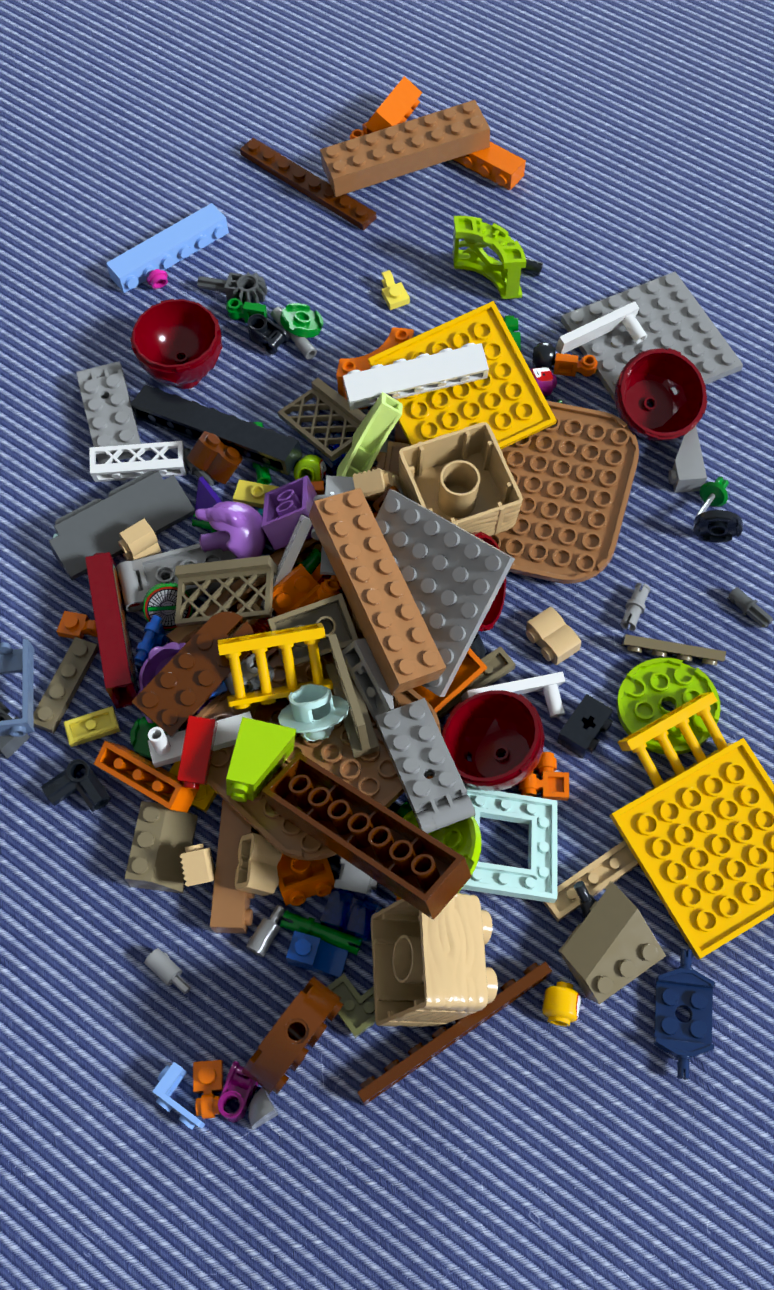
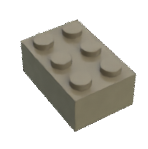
M342 593L267 620L270 631L322 623L326 638H321L318 643L320 657L332 653L328 638L330 635L336 634L341 650L358 639ZM304 641L294 643L292 647L294 665L298 666L309 662L308 646L304 644ZM276 646L283 664L282 651Z

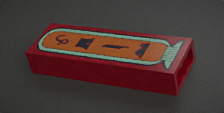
M110 552L96 553L93 556L85 557L105 688L116 709L133 705L131 701L139 692L117 568Z

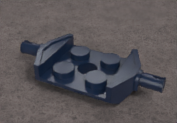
M680 949V966L676 970L657 976L655 995L654 1045L674 1056L675 1060H678L677 1078H683L684 1080L690 1079L689 1062L691 1058L714 1050V1044H712V1011L715 982L693 970V967H691V949H688V951ZM678 1007H684L689 1011L690 1020L688 1022H681L677 1019L675 1011Z

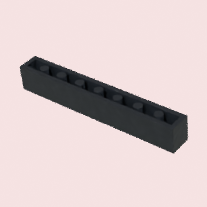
M145 385L131 402L136 419L195 441L199 440L204 431L215 434L224 445L237 449L243 459L288 476L302 457L299 440L292 436L279 434L273 429L257 426L253 422H246L234 415L224 414L215 408L202 406L195 401L183 399L176 394H169L159 388Z

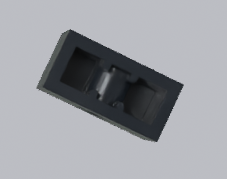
M586 694L560 731L557 743L581 758H584L587 752L592 754L600 741L597 739L601 732L605 734L613 723V720L610 719L613 710Z

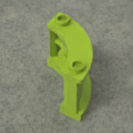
M454 216L452 251L454 268L471 270L485 276L496 286L501 299L521 298L520 276L521 268H526V258L518 241H514L509 236L508 231L495 223L490 225L482 222L481 218L472 216ZM487 246L498 255L501 262L488 256L483 248ZM459 247H468L466 250H459Z

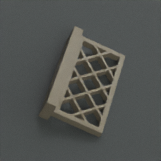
M317 378L311 382L312 389L277 413L284 422L331 461H334L350 450L353 437H346L347 432H355L366 414L359 409L350 410L348 400ZM312 398L317 400L316 404H306ZM319 410H330V415H319ZM292 411H299L298 416H288ZM304 411H315L314 415L303 416ZM328 421V426L316 427L317 422ZM333 421L344 422L343 426H332ZM302 422H313L312 427H301ZM342 432L341 437L330 438L331 433ZM315 433H326V437L315 438ZM331 444H340V447L334 451L328 449V446Z
M269 555L176 566L175 576L178 578L175 625L182 627L205 624L212 616H206L204 612L213 603L220 607L215 613L217 614L228 612L227 610L237 600L244 605L236 613L242 616L243 620L272 617L274 575H277L278 566ZM259 577H266V583L259 590L252 585ZM242 579L245 583L234 593L229 588L235 580ZM219 582L221 586L211 596L206 589L212 583ZM196 585L198 589L187 598L185 596L186 586ZM250 587L256 594L245 603L240 597ZM227 590L232 596L222 606L216 600ZM204 592L209 599L198 608L193 602ZM260 598L265 600L264 610L253 611L251 609ZM192 605L197 611L190 618L183 619V612Z
M336 634L330 635L328 638L334 662L325 666L328 677L333 683L334 696L343 698L349 705L350 710L347 717L342 721L353 756L357 758L380 751L364 699L345 664Z

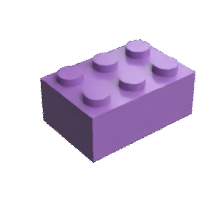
M308 475L265 493L262 528L275 550L287 547L301 514L309 517L314 497L318 494ZM313 525L311 526L306 539L312 538L311 531L314 528Z

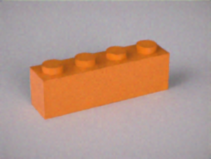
M404 76L365 126L372 132H376L404 123L420 103L418 98L422 92Z
M490 142L489 148L452 159L508 190H511L524 177L526 160Z
M105 741L94 762V765L170 810L188 813L198 792L197 789L183 787L184 782L178 781L177 776L162 767L155 768L151 761L120 744Z

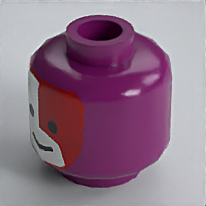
M547 367L531 368L530 371L544 397H548L552 394L553 388L557 386L556 376Z

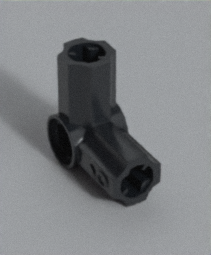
M81 759L71 761L66 770L41 786L42 791L54 806L77 790L92 812L103 808L111 800V797L95 775L94 770ZM81 769H86L85 775L76 779L77 772Z

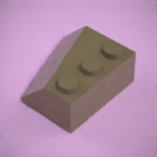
M611 881L606 886V891L599 901H595L592 905L590 913L582 924H578L559 950L585 996L598 1004L604 1002L666 957L638 908Z

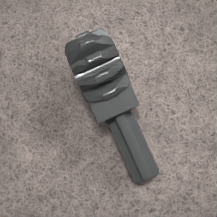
M249 271L246 275L229 273L227 280L201 276L198 277L197 282L198 288L225 292L227 301L237 298L243 303V306L245 302H265V296L268 292L263 277H259L257 272L252 275Z

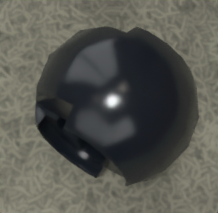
M548 342L538 343L533 348V365L536 368L547 367L550 369L555 364L556 348Z

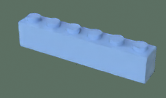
M212 203L107 262L106 265L110 278L123 293L135 288L147 280L151 271L170 268L177 262L228 234L226 217Z

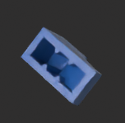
M294 931L286 959L289 965L338 979L343 975L349 951L326 943L321 938Z

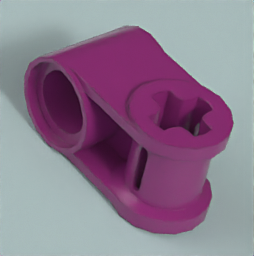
M238 1061L233 1062L218 1101L219 1112L228 1122H238L245 1116L251 1098L258 1087L256 1081L242 1073L244 1067L240 1066ZM233 1099L240 1102L238 1111L233 1114L226 1113L225 1106L227 1102Z

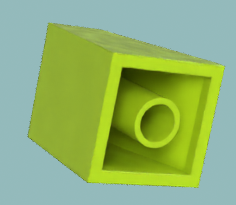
M242 717L226 777L227 795L231 796V799L246 802L247 800L253 801L293 752L296 729Z

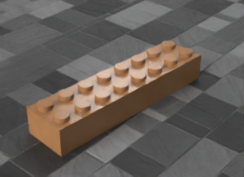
M475 100L320 149L322 167L335 197L489 148L490 127Z
M361 488L314 501L309 518L391 695L393 696L437 680L446 669L445 663Z

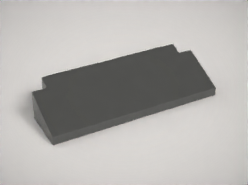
M148 471L110 491L108 498L104 500L95 499L58 518L54 525L58 536L49 540L53 555L73 581L87 573L85 557L93 556L96 553L110 552L113 559L124 553L118 541L121 540L119 533L145 518L155 535L194 515L195 509L174 475L163 480L159 471Z

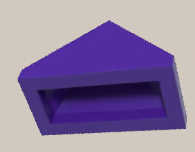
M204 477L198 478L195 511L197 509L211 508L215 504L222 502Z

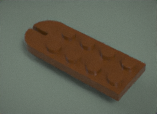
M220 612L213 615L131 701L132 704L172 738L188 721L189 715L193 716L231 675L229 658H226L225 655H219L217 640L230 638L228 634L235 627H239L243 623V617L234 612ZM246 621L231 638L254 634L251 625ZM252 650L241 652V656H239L240 664Z

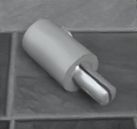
M277 905L269 919L263 918L254 934L249 939L246 946L248 950L260 957L265 956L280 930L277 923L285 911L282 906Z
M157 948L148 955L144 964L167 986L174 984L184 994L190 991L191 986L180 977L182 970L169 958L167 953H163Z

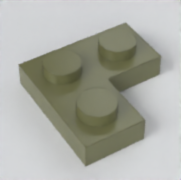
M345 974L327 986L334 993L342 997L340 1002L344 1005L338 1012V1015L355 1038L376 1023L374 986L360 996Z

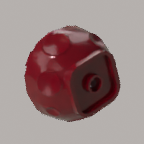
M185 299L164 300L151 306L139 316L130 338L133 352L142 368L156 381L173 385L180 389H191L196 386L214 368L222 349V335L218 319L200 303Z

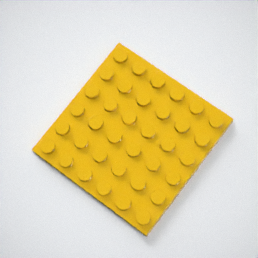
M494 301L368 358L371 367L378 364L386 366L393 364L394 361L399 359L411 360L421 354H437L446 348L454 350L468 343H482L489 368L486 379L396 399L403 403L402 416L398 422L410 445L462 430L465 427L487 422L495 435L500 449H503L557 422Z
M744 738L609 815L697 960L774 914V784Z

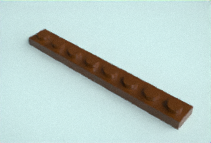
M252 138L240 148L241 156L364 231L377 219L375 211L347 194L335 197L329 183L257 139Z
M546 961L540 966L537 963L529 966L523 971L525 976L517 982L513 978L500 987L502 992L496 995L494 1001L488 1003L484 1009L455 1020L456 1024L449 1029L443 1026L431 1035L432 1041L424 1046L422 1043H419L407 1052L409 1057L401 1062L396 1059L384 1067L386 1073L377 1079L373 1075L359 1085L361 1090L357 1093L364 1106L547 979L552 970Z

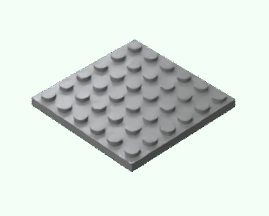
M676 272L562 315L561 322L567 331L571 332L634 301L638 305L639 310L635 318L647 334V338L643 342L636 344L623 325L579 346L584 356L593 355L596 358L598 365L595 373L614 402L616 382L622 369L630 359L650 349L670 348L681 352L699 370L705 385L741 371L743 367L740 359ZM671 388L674 395H676L677 390L675 388ZM647 401V406L652 407V403Z
M389 489L375 519L446 666V669L437 680L422 686L439 697H445L515 558L399 492ZM342 590L340 593H342L343 599L346 600L347 598Z

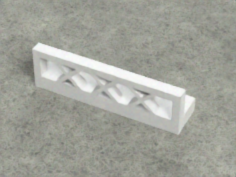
M182 441L89 448L90 474L95 482L132 480L148 471H159L162 477L187 475ZM178 448V458L168 459L164 456L168 449ZM147 450H152L157 454L149 461H145L140 457ZM123 452H129L133 455L128 462H121L117 459ZM96 454H107L110 457L105 464H96Z

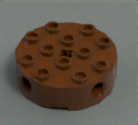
M312 977L258 1046V1050L243 1068L242 1073L261 1085L267 1094L270 1095L272 1091L278 1094L289 1079L285 1074L290 1068L295 1072L309 1052L306 1046L309 1045L313 1048L327 1027L324 1023L326 1019L332 1022L344 1005L340 1002L342 997L330 990L318 978Z

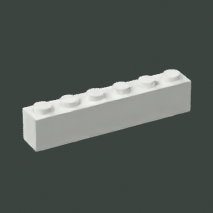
M468 343L454 350L451 348L443 349L437 354H421L411 360L399 359L394 361L393 364L386 366L378 364L364 371L352 370L347 375H343V382L350 410L374 405L382 392L394 399H401L486 379L489 368L482 343Z

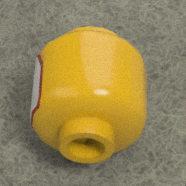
M557 982L556 986L548 987L545 990L542 1012L548 1018V1022L567 1027L570 1026L571 1022L578 1020L581 995L573 990L572 984L567 982Z

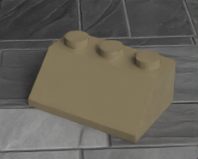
M141 801L124 878L130 887L175 893L184 892L186 880H184L185 875L182 874L184 870L181 868L183 864L180 863L182 859L179 856L185 853L184 847L193 845L198 821L197 815L170 810L160 803Z

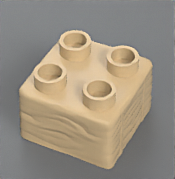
M487 422L478 423L431 440L419 442L404 447L399 451L398 478L400 488L407 498L469 533L481 531L492 536L507 531L515 525L523 498L495 435Z
M457 893L434 920L403 899L372 915L371 939L376 1025L391 1027H438L484 1009L488 1003L494 1001L498 989L497 976L492 968L486 967L485 944L489 942L492 935V919L488 911L481 910L480 900L476 895Z

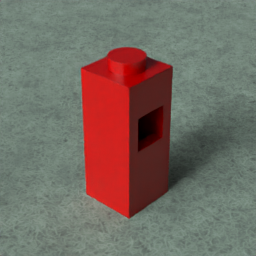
M189 715L177 777L178 781L184 782L183 787L199 790L200 785H207L218 722L214 719Z

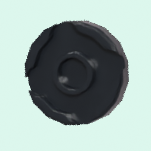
M709 510L695 517L693 531L695 535L703 536V540L708 542H728L732 540V537H739L741 535L743 521L741 517L730 511Z

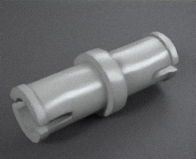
M637 583L631 599L627 600L626 612L620 623L621 627L627 630L630 624L629 631H634L640 614L644 613L646 608L645 601L651 590L646 584L643 585L641 590L642 583Z

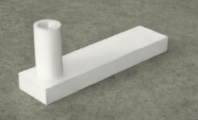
M634 301L560 336L556 346L557 352L564 354L623 325L636 344L643 342L647 338V334L635 318L639 310L638 305Z
M301 514L278 565L277 575H274L273 587L288 575L294 566L312 526L311 520L307 516ZM265 600L261 603L263 609L265 608Z
M563 672L467 690L461 698L463 702L478 693L491 690H504L517 694L543 690L550 718L565 714L558 689L565 682Z
M250 711L217 721L218 725L213 751L235 745L242 717L252 719ZM160 727L150 729L148 732V745L155 768L181 761L186 730L177 732L171 738L165 735Z

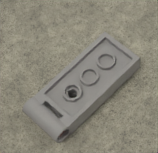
M120 361L77 371L76 374L93 446L141 444ZM123 452L117 459L123 460L131 458L133 455L129 452ZM96 454L99 464H105L110 459L107 454Z
M199 543L132 561L121 562L116 568L125 608L128 612L142 610L145 595L156 584H169V582L178 584V578L175 576L176 566L232 560L236 556L232 552L222 551V549L205 553ZM214 582L206 591L209 594L214 593L221 584ZM187 585L185 589L191 596L198 587L196 585Z
M425 698L376 715V726L419 828L428 834L475 816V810L467 795L465 785Z

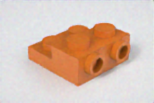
M299 564L273 587L272 608L278 615L318 602L317 590L320 585L304 566Z
M282 854L277 870L279 877L278 885L285 905L299 906L306 901V898L314 895L320 897L327 896L335 888V879L327 858L304 861Z

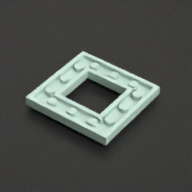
M465 786L467 795L475 810V816L473 817L477 821L479 828L480 817L527 824L529 825L528 869L478 862L471 878L462 889L555 903L557 900V800L501 791H484Z

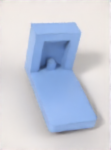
M173 1062L171 1066L167 1065L158 1076L157 1080L160 1082L152 1091L159 1096L156 1103L168 1112L172 1108L180 1112L182 1115L179 1117V1120L189 1128L193 1129L197 1125L202 1129L205 1123L170 1097L187 1074L186 1070Z

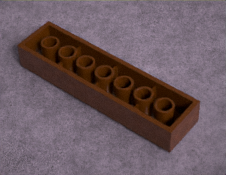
M301 753L262 790L273 811L432 920L438 916L471 878V873L464 856Z

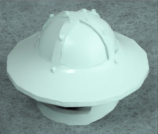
M317 684L302 685L295 692H290L288 696L290 704L281 710L278 720L281 726L296 729V733H300L306 741L324 740L329 738L334 725L347 717L350 709L346 700L331 694L330 688Z

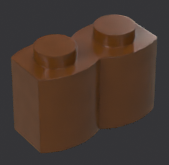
M204 431L187 456V459L197 468L206 471L216 481L226 484L243 460V457L237 449L224 445L218 436Z

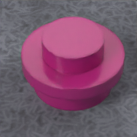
M160 269L151 271L147 277L148 284L154 289L164 287L168 283L167 272Z

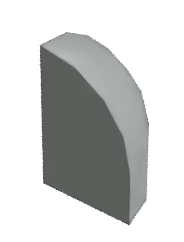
M263 1087L254 1095L249 1105L248 1118L253 1130L279 1115Z

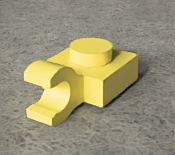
M390 270L382 272L384 278L382 280L384 286L382 296L389 309L393 310L410 304V297L401 282L395 284Z

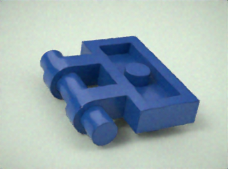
M152 615L150 622L146 623L142 642H138L136 647L137 653L134 658L136 661L134 665L138 673H140L143 663L149 658L150 650L156 646H165L167 641V634L161 624L162 618L157 615Z

